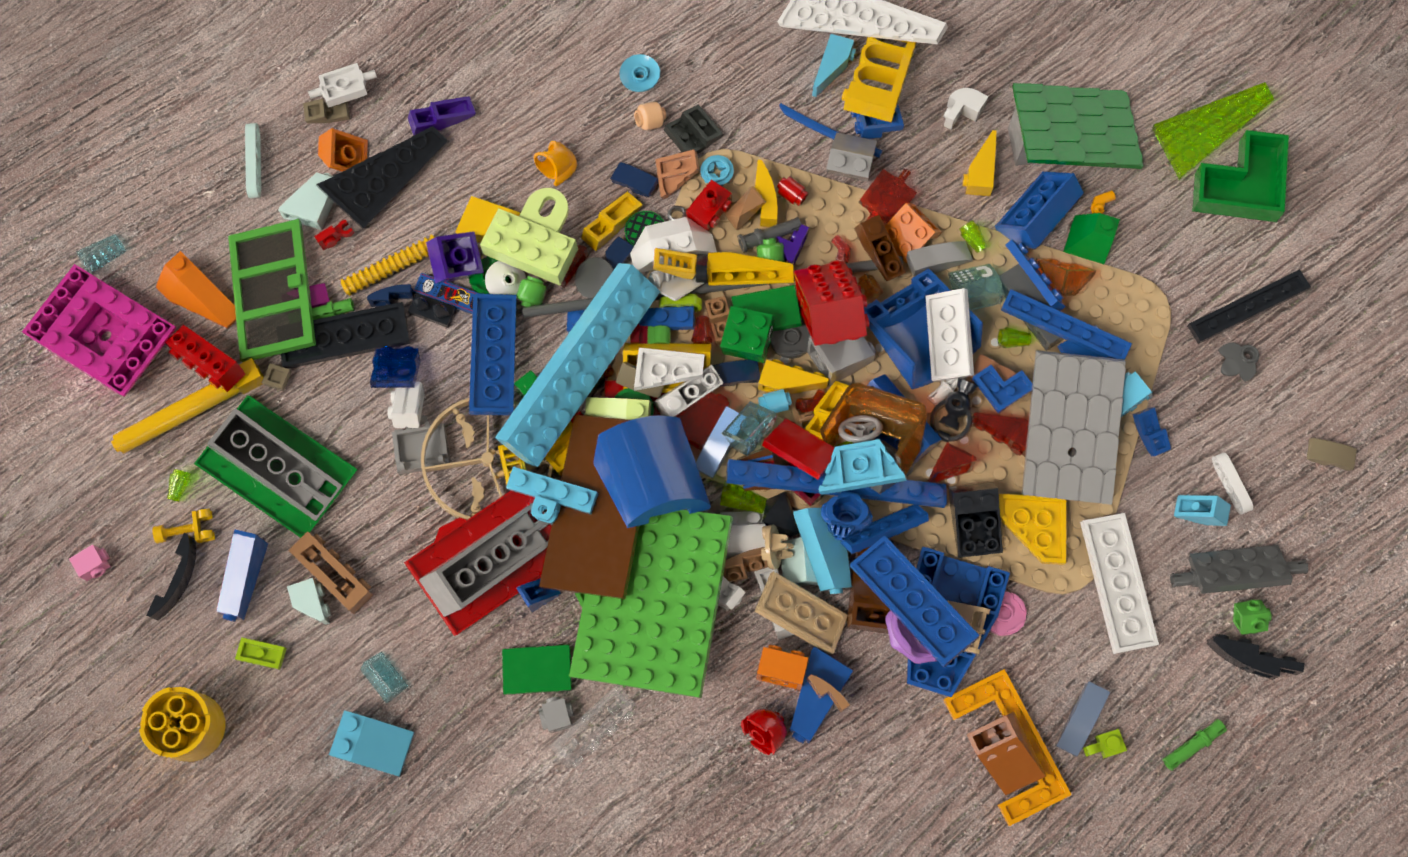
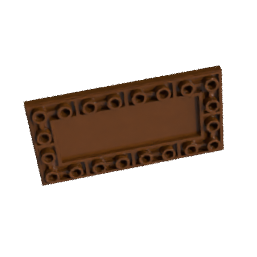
M574 415L561 481L597 491L598 496L592 514L561 506L558 517L551 527L539 587L626 599L639 526L627 528L593 461L598 435L629 420Z

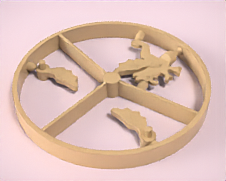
M470 398L453 404L435 419L425 436L421 450L422 473L431 496L446 512L456 518L460 517L463 519H469L481 510L479 503L483 500V493L485 491L482 488L481 482H477L474 477L471 478L474 502L471 505V515L466 516L447 506L436 495L428 481L426 472L482 463L485 467H489L499 497H501L502 493L497 479L504 477V472L502 470L494 473L492 468L494 463L493 455L495 453L497 455L500 454L499 450L489 449L490 415H487V449L482 458L425 467V455L433 432L452 413L457 415L456 422L463 428L462 435L465 439L466 448L468 449L471 446V443L474 441L475 431H473V426L466 422L465 415L459 414L460 408L469 405ZM514 401V408L518 406L519 402ZM510 450L504 451V455L513 453ZM518 457L509 458L508 460L516 461L519 459ZM542 460L538 467L525 463L526 471L531 472L532 469L541 468L543 464H550L546 460ZM520 464L507 468L508 470H512L513 467L520 468ZM551 465L549 467V472L547 475V477L550 478L552 476L553 467Z

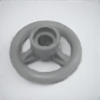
M859 415L844 420L840 424L838 432L844 440L860 443L871 441L878 437L882 432L883 426L875 417ZM856 422H868L866 424H854ZM845 429H849L852 435L847 434Z

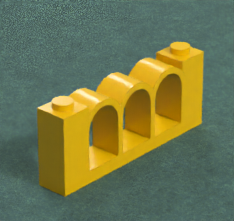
M867 37L866 45L861 50L859 66L854 71L853 81L850 82L849 88H845L843 91L842 101H845L843 110L892 123L917 42L901 41L907 43L906 47L903 48L881 42L874 37ZM878 58L900 64L899 69L875 64L868 59ZM861 80H874L893 85L892 91L866 85Z

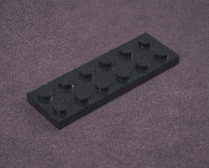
M399 302L313 320L316 345L282 353V367L290 369L411 344L404 303ZM302 322L277 327L279 342L303 337Z

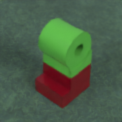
M637 324L630 334V343L669 344L671 343V328L667 326H640Z

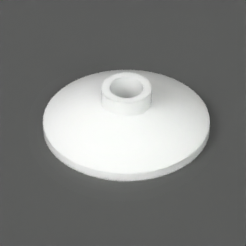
M497 261L486 272V288L490 294L517 295L520 282L526 279V275L523 270ZM506 276L511 278V283L505 281Z

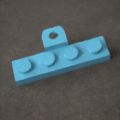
M516 467L512 468L506 486L508 490L535 497L531 509L532 516L539 521L553 524L556 521L561 506L592 514L598 496L597 491Z

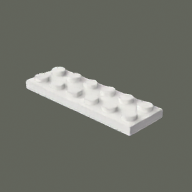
M1125 513L1081 521L1080 524L1113 654L1159 645Z

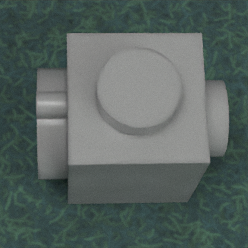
M560 696L549 698L546 700L547 703L542 704V708L538 709L544 730L548 729L550 733L573 727L571 717L574 716L571 703H567L564 698L560 699Z

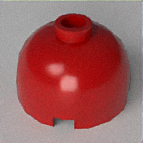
M760 708L751 712L741 721L744 735L746 736L749 733L754 739L750 743L760 752L766 755L775 754L784 744L787 731L784 718L780 713Z

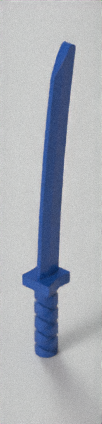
M782 103L779 104L784 115L834 140L837 131L813 121ZM876 148L874 156L880 158L883 150Z

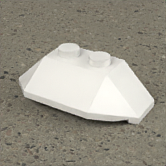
M688 217L645 226L630 255L633 266L642 273L654 270L655 248L696 255H708V253L717 252L710 232ZM660 256V264H664L663 256Z

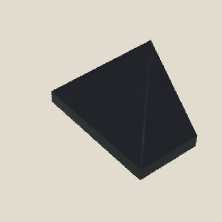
M782 492L767 499L762 522L766 526L774 524L779 534L787 535L788 538L800 534L787 492Z

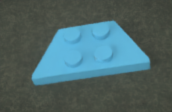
M877 439L836 446L831 456L832 460L826 468L823 484L819 486V493L823 495L907 480L905 474L898 467L882 442Z

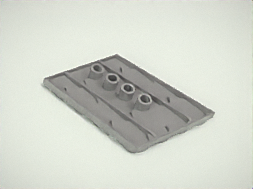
M1036 350L1022 485L1023 495L1112 505L1126 370L1125 360Z

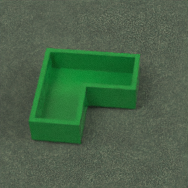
M1246 130L1239 141L1237 167L1201 163L1194 176L1192 212L1277 222L1285 212L1289 135Z

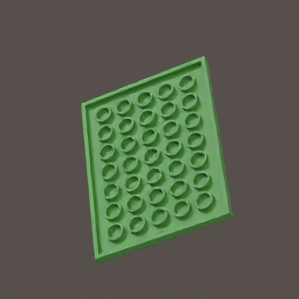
M680 510L650 517L648 524L640 525L626 599L585 594L569 677L702 698L733 517L704 512L689 514L688 510Z

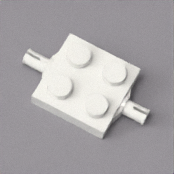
M355 63L319 75V88L308 91L310 99L323 96L328 107H332L368 95L365 88L366 81L377 78L374 69L362 73L358 64Z

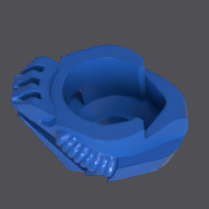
M846 491L839 496H834L824 503L821 508V517L827 523L828 531L837 540L845 541L856 538L863 529L869 527L872 523L873 516L868 505L855 492Z

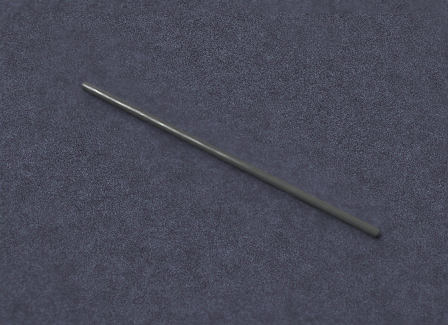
M899 256V259L903 265L902 256ZM872 260L846 263L847 267L852 269V273L878 270ZM708 282L688 294L697 295L770 284L709 286ZM659 293L655 300H659L664 295ZM594 298L523 307V316L528 318L586 310Z

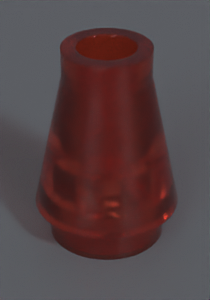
M698 316L696 318L691 338L693 344L712 343L709 318L707 316Z

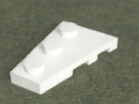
M639 348L634 391L702 378L705 355Z

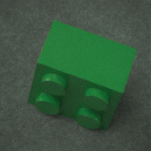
M731 306L720 345L723 354L765 363L775 326L773 315Z

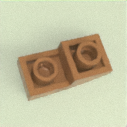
M725 296L704 301L716 345L721 344L730 311Z
M762 547L743 552L726 560L723 573L724 578L729 582L748 579L747 572L767 568V560L763 561L761 556Z

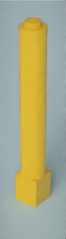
M251 358L239 364L246 374L228 392L221 387L216 389L209 384L114 434V440L111 441L114 449L125 454L240 392L246 394L263 385L264 376L259 366Z

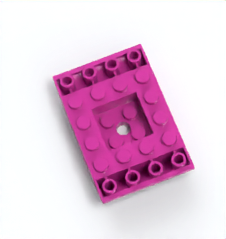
M74 264L26 325L22 333L111 391L125 397L176 330V327ZM105 332H111V337L106 341H102V335Z

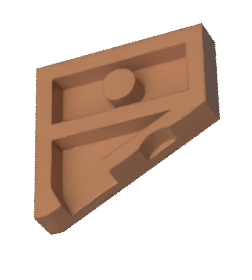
M695 150L655 159L661 198L666 199L700 172L698 156Z

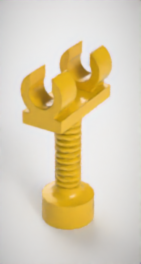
M210 509L192 511L193 523L190 525L168 529L164 525L153 526L152 533L155 543L166 542L167 537L194 532L195 541L198 543L215 540V533L212 530L202 531L200 522L213 519L212 511Z

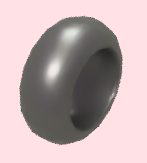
M682 206L671 207L667 214L669 221L674 220L671 215L675 211L682 212L683 216L681 218L687 217L686 210Z

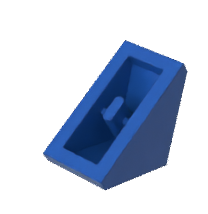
M541 579L517 587L518 592L531 612L561 594L560 591L539 587Z

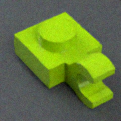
M1119 729L1095 736L1097 743L1083 748L1086 757L1101 752L1103 759L1127 751Z

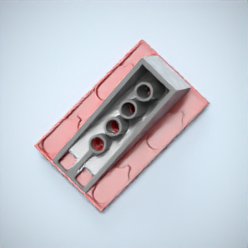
M510 490L404 562L454 636L518 594V586L541 578L552 524L539 521L532 516L531 509L535 497Z

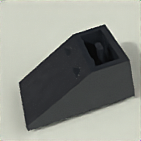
M993 482L949 487L950 510L958 558L1003 553L998 487Z

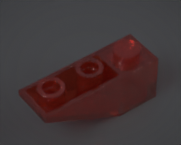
M978 412L973 414V426L980 431L985 430L992 435L991 437L996 442L1006 444L1013 453L1025 457L1029 424L1027 419Z

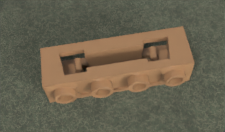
M309 532L305 533L288 551L351 613L355 614L373 596L369 591L371 586L363 578L358 581L353 576L356 571L347 563L343 566L338 561L341 557L332 548L328 551L323 546L326 542L317 533L314 536ZM317 549L321 552L320 555L315 552ZM309 556L314 562L310 563L306 558ZM322 556L347 582H352L355 585L354 589L347 583L340 588L315 563ZM342 590L348 595L347 598L340 593Z

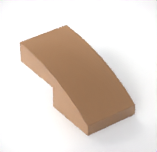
M812 674L807 678L808 683L820 699L828 694L841 713L849 708L850 704L832 685Z

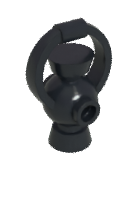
M960 378L957 381L958 391L952 392L946 400L938 403L930 415V426L940 436L942 441L947 443L964 438L970 432L973 423L970 411L972 402L969 395L973 394L978 386ZM944 406L948 414L946 417L943 416L939 423L956 431H959L960 423L958 418L967 415V425L964 431L957 436L952 437V435L936 429L935 417Z

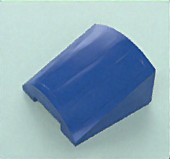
M929 268L913 277L909 286L881 303L875 300L868 304L867 307H864V314H867L869 319V328L912 390L934 382L931 377L925 296L951 291ZM969 309L972 353L974 354L981 347L983 323Z
M663 415L641 417L618 424L598 435L593 463L627 528L648 524L650 517L687 509L689 514L710 509L711 505L680 418Z

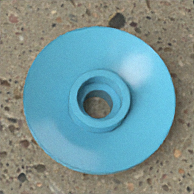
M638 54L630 56L620 67V80L631 91H648L659 81V65L653 58L647 55ZM638 75L644 76L642 78H637Z

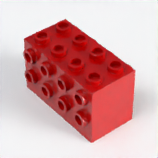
M835 260L825 265L814 264L805 269L794 270L799 311L814 346L836 344L839 341L857 340L860 337L867 336L866 327H869L868 315L864 314V307H867L866 296L862 294L861 286L857 285V279L853 276L852 269L847 267L845 261Z

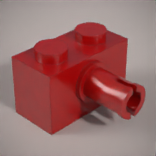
M711 179L686 210L687 217L707 231L711 227L715 228L720 221L722 213H726L733 204L732 193Z

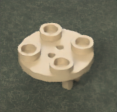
M774 524L763 526L762 536L765 540V547L761 549V556L763 561L767 560L769 569L775 570L779 568L781 559L794 556L791 551H788V549H793L794 545L782 542L788 540L787 535L779 534Z

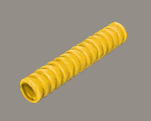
M430 234L429 238L424 237L423 241L418 240L417 244L412 243L411 247L406 246L405 250L400 249L399 253L394 252L393 256L388 255L389 258H382L383 261H376L377 264H370L371 267L367 268L366 266L364 267L365 270L362 271L360 269L358 270L359 273L356 274L354 272L352 273L353 276L350 277L348 275L345 280L343 278L340 279L345 293L351 296L352 292L357 293L358 289L363 290L364 286L369 287L370 283L375 284L376 280L381 281L382 277L387 278L388 274L393 275L394 271L399 272L398 269L402 268L403 270L405 269L404 266L408 265L409 267L411 266L410 263L414 262L415 264L417 263L416 260L419 259L421 261L423 260L422 257H429L426 242L435 238V236Z

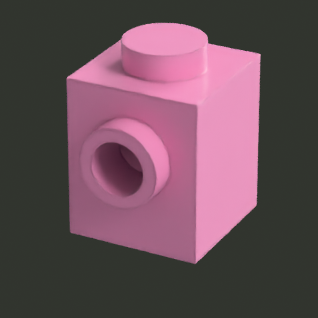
M93 544L69 558L78 576L86 581L102 576L105 570L111 567L107 561L110 559L107 552Z

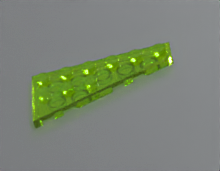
M1264 82L1154 124L1152 129L1178 179H1182L1191 169H1194L1203 159L1212 154L1230 139L1233 134L1242 129L1251 119L1255 118L1272 104L1274 97Z

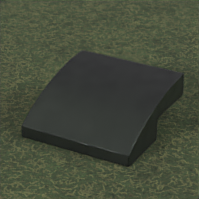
M699 104L682 112L680 118L666 124L664 127L665 133L681 152L695 150L699 154L723 135Z

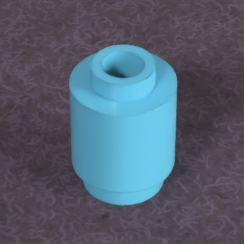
M784 389L765 393L762 397H758L762 415L789 410L788 405H792L789 392L785 393Z

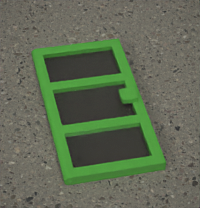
M299 219L228 236L240 361L245 362L251 358L256 360L315 346L316 341L302 222Z

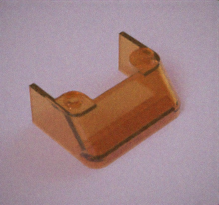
M861 383L849 385L820 429L823 441L834 447L840 437L838 432L840 424L850 417L859 415L875 417L882 423V434L900 439L895 457L898 467L906 476L921 450L927 420L925 405ZM856 422L854 424H866L868 422ZM845 429L847 434L852 435L849 429Z

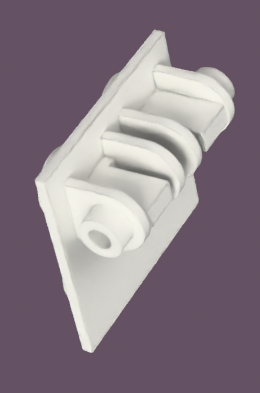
M676 261V267H679V261ZM658 270L651 272L648 277L649 281L662 295L674 301L704 284L696 283V277L690 280Z

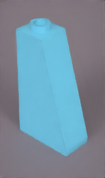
M805 508L794 511V518L820 591L840 594L843 593V589L852 587L847 549L841 544L840 540L835 539L828 531L827 523L821 517V508Z

